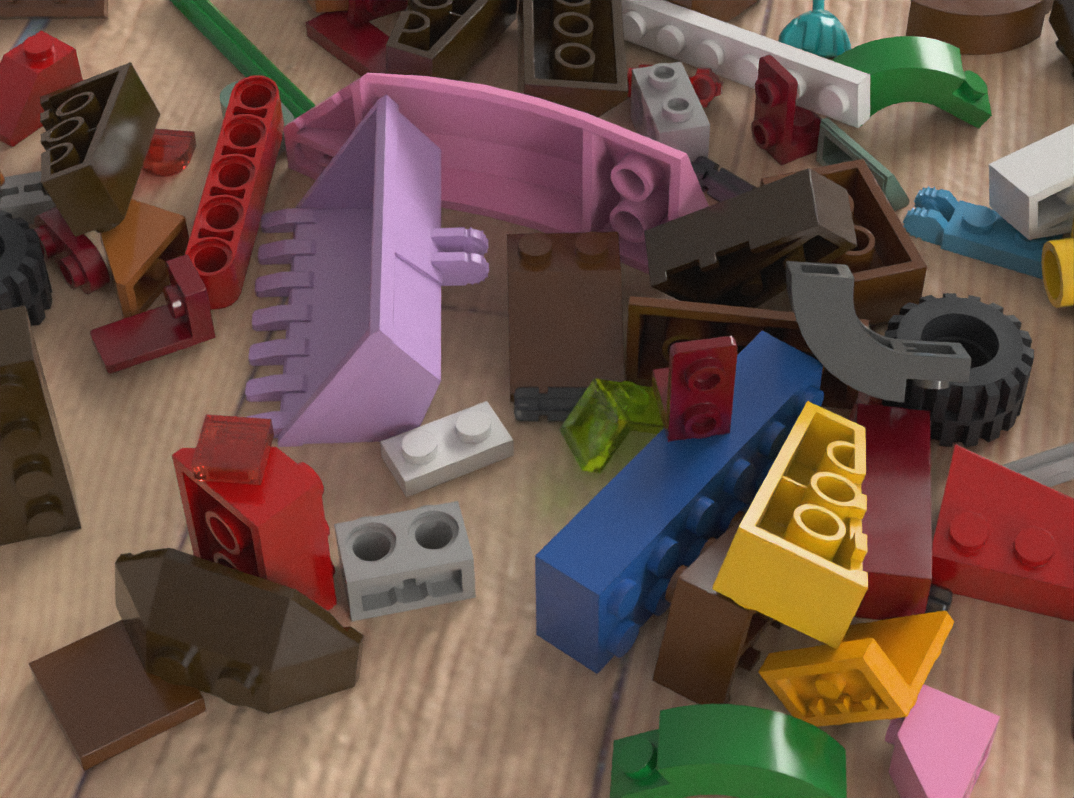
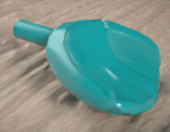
M813 0L812 11H807L792 19L783 28L778 39L781 43L824 58H836L852 49L848 34L842 23L830 11L824 10L825 0Z

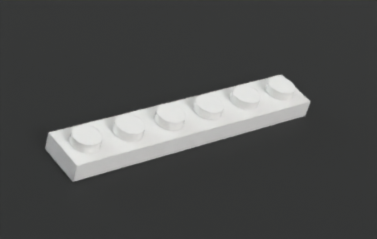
M621 0L624 40L698 68H712V72L716 75L755 89V82L758 79L759 59L770 54L796 78L798 82L796 105L859 128L870 119V74L665 0Z

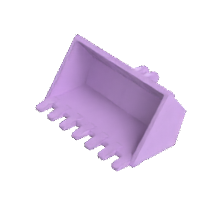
M386 94L376 101L295 208L265 213L261 217V231L263 233L293 232V239L261 245L258 249L259 263L261 265L291 264V271L258 277L255 281V294L257 297H289L288 305L258 309L252 314L253 330H286V339L253 344L249 348L250 365H283V374L251 379L246 383L245 395L247 401H281L280 411H271L245 417L242 423V434L245 439L278 438V447L302 446L303 444L381 442L420 427L441 382V286H465L468 283L472 285L475 283L479 284V282L485 281L486 277L488 278L489 263L486 262L484 254L488 253L487 248H489V244L483 230L472 229V227L470 229H465V227L441 228V149L399 112V105Z

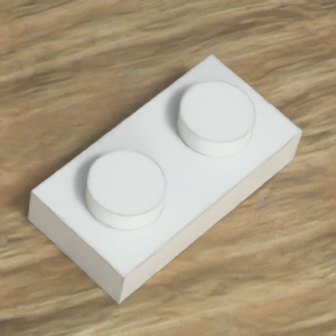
M487 401L380 442L382 459L406 497L514 455L513 438Z

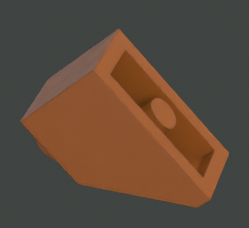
M134 199L130 201L125 219L115 228L100 233L108 271L123 318L148 310L163 292V287L170 284L166 261L185 255L189 242L185 216Z

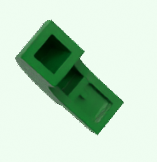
M916 36L882 38L858 45L832 60L870 74V117L887 106L902 102H922L934 105L978 129L992 116L986 83L976 73L969 70L963 71L960 49L949 43Z
M697 704L660 710L659 729L614 740L610 798H685L697 795H725L738 798H847L846 749L833 737L816 726L796 717L764 708L734 704Z

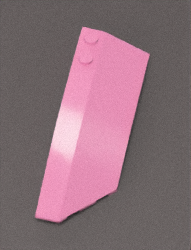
M366 73L289 122L283 128L288 167L317 180L376 101L387 94L399 105V112L441 149V208L483 215L533 228L544 233L618 232L621 263L649 274L644 231L709 206L687 153L588 113L541 98L484 84L429 76Z

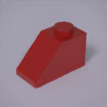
M41 30L3 55L0 62V141L10 147H14L43 127L40 122V113L44 112V109L40 104V97L83 81L75 48Z

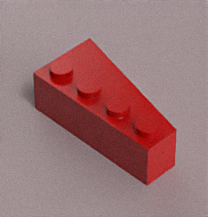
M955 444L932 543L931 583L948 588L953 594L1074 622V498Z

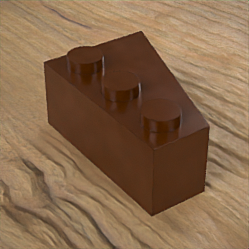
M739 510L734 515L727 531L718 539L714 537L708 539L698 558L689 567L681 565L676 570L665 594V599L671 603L652 681L697 704H729L731 701L730 690L738 667L740 666L751 672L760 659L761 651L753 648L758 638L769 625L779 630L783 626V623L756 610L743 608L731 598L712 590L738 527L747 513Z

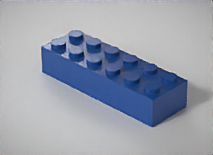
M761 331L737 355L730 433L702 439L692 438L668 442L663 428L535 555L536 635L596 674L614 656L617 658L623 657L635 643L639 629L653 614L661 616L671 605L670 602L666 601L665 594L676 570L681 565L689 567L698 558L708 539L711 537L718 539L725 533L732 518L739 510L748 511L806 402L809 401L821 407L824 392L820 390L823 369L820 361Z

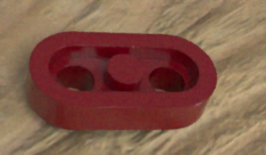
M53 207L34 217V230L38 235L44 259L52 258L56 262L63 279L71 289L74 290L79 287L85 294L89 295L110 283L108 269L96 246L85 234L75 237L57 207Z

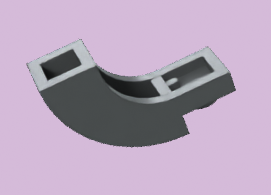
M786 261L788 297L801 333L820 363L843 383L872 397L896 402H904L906 379H913L914 385L927 389H947L950 387V382L969 383L971 357L961 343L893 339L882 336L867 328L855 313L853 303L855 278L847 265Z

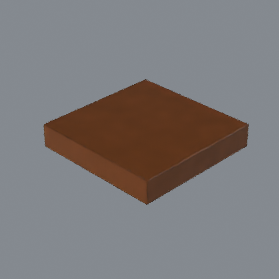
M122 620L29 663L38 687L84 771L207 711L204 698L199 689L186 685L170 684L159 676L145 671Z

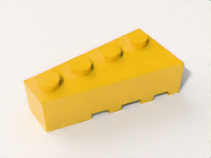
M809 401L806 402L739 525L712 587V590L731 598L739 606L756 610L837 650L868 589V572L862 571V562L867 553V535L862 533V519L867 511V495L861 494V484L866 475L865 427Z

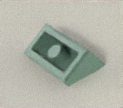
M828 117L821 120L816 156L818 163L822 166L864 159L893 210L897 211L909 204L910 200L894 174Z

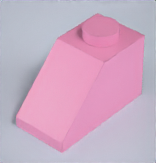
M923 684L917 696V701L908 716L891 719L885 736V741L894 745L889 774L900 797L969 798L990 754L1000 716Z

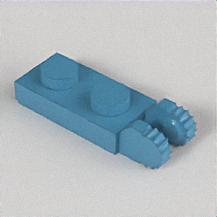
M929 186L919 190L914 200V207L916 208L912 207L911 211L908 210L903 220V227L906 228V232L910 233V236L920 237L923 241L940 245L943 250L1043 279L1041 259L1044 244L1047 241L1063 238V234L1028 240L994 210L986 206L975 205L961 200L958 202L950 191L937 190L935 187L930 188Z

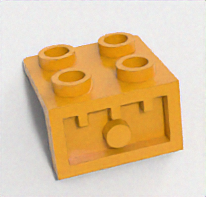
M944 610L849 625L838 650L829 645H820L772 652L768 654L758 673L793 717L816 727L907 717L917 701V696L935 660L942 651V646L954 621L948 612Z

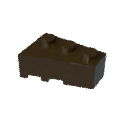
M810 168L644 231L651 287L679 301L757 308L787 289L786 261L829 264L857 246L847 190Z

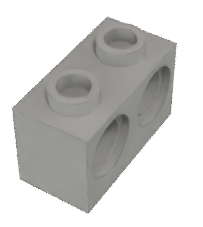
M682 62L658 63L653 66L632 69L630 117L637 134L687 153L690 162H695L699 156H706L708 158L710 123Z
M458 501L439 505H425L417 509L374 517L366 516L353 521L334 524L339 564L352 621L476 598L474 558Z

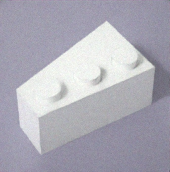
M1074 124L989 164V206L1028 240L1071 232L1074 216Z

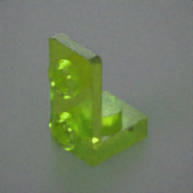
M594 378L559 430L581 470L601 473L630 431L658 434L664 427L652 387L640 386L630 381L616 382Z

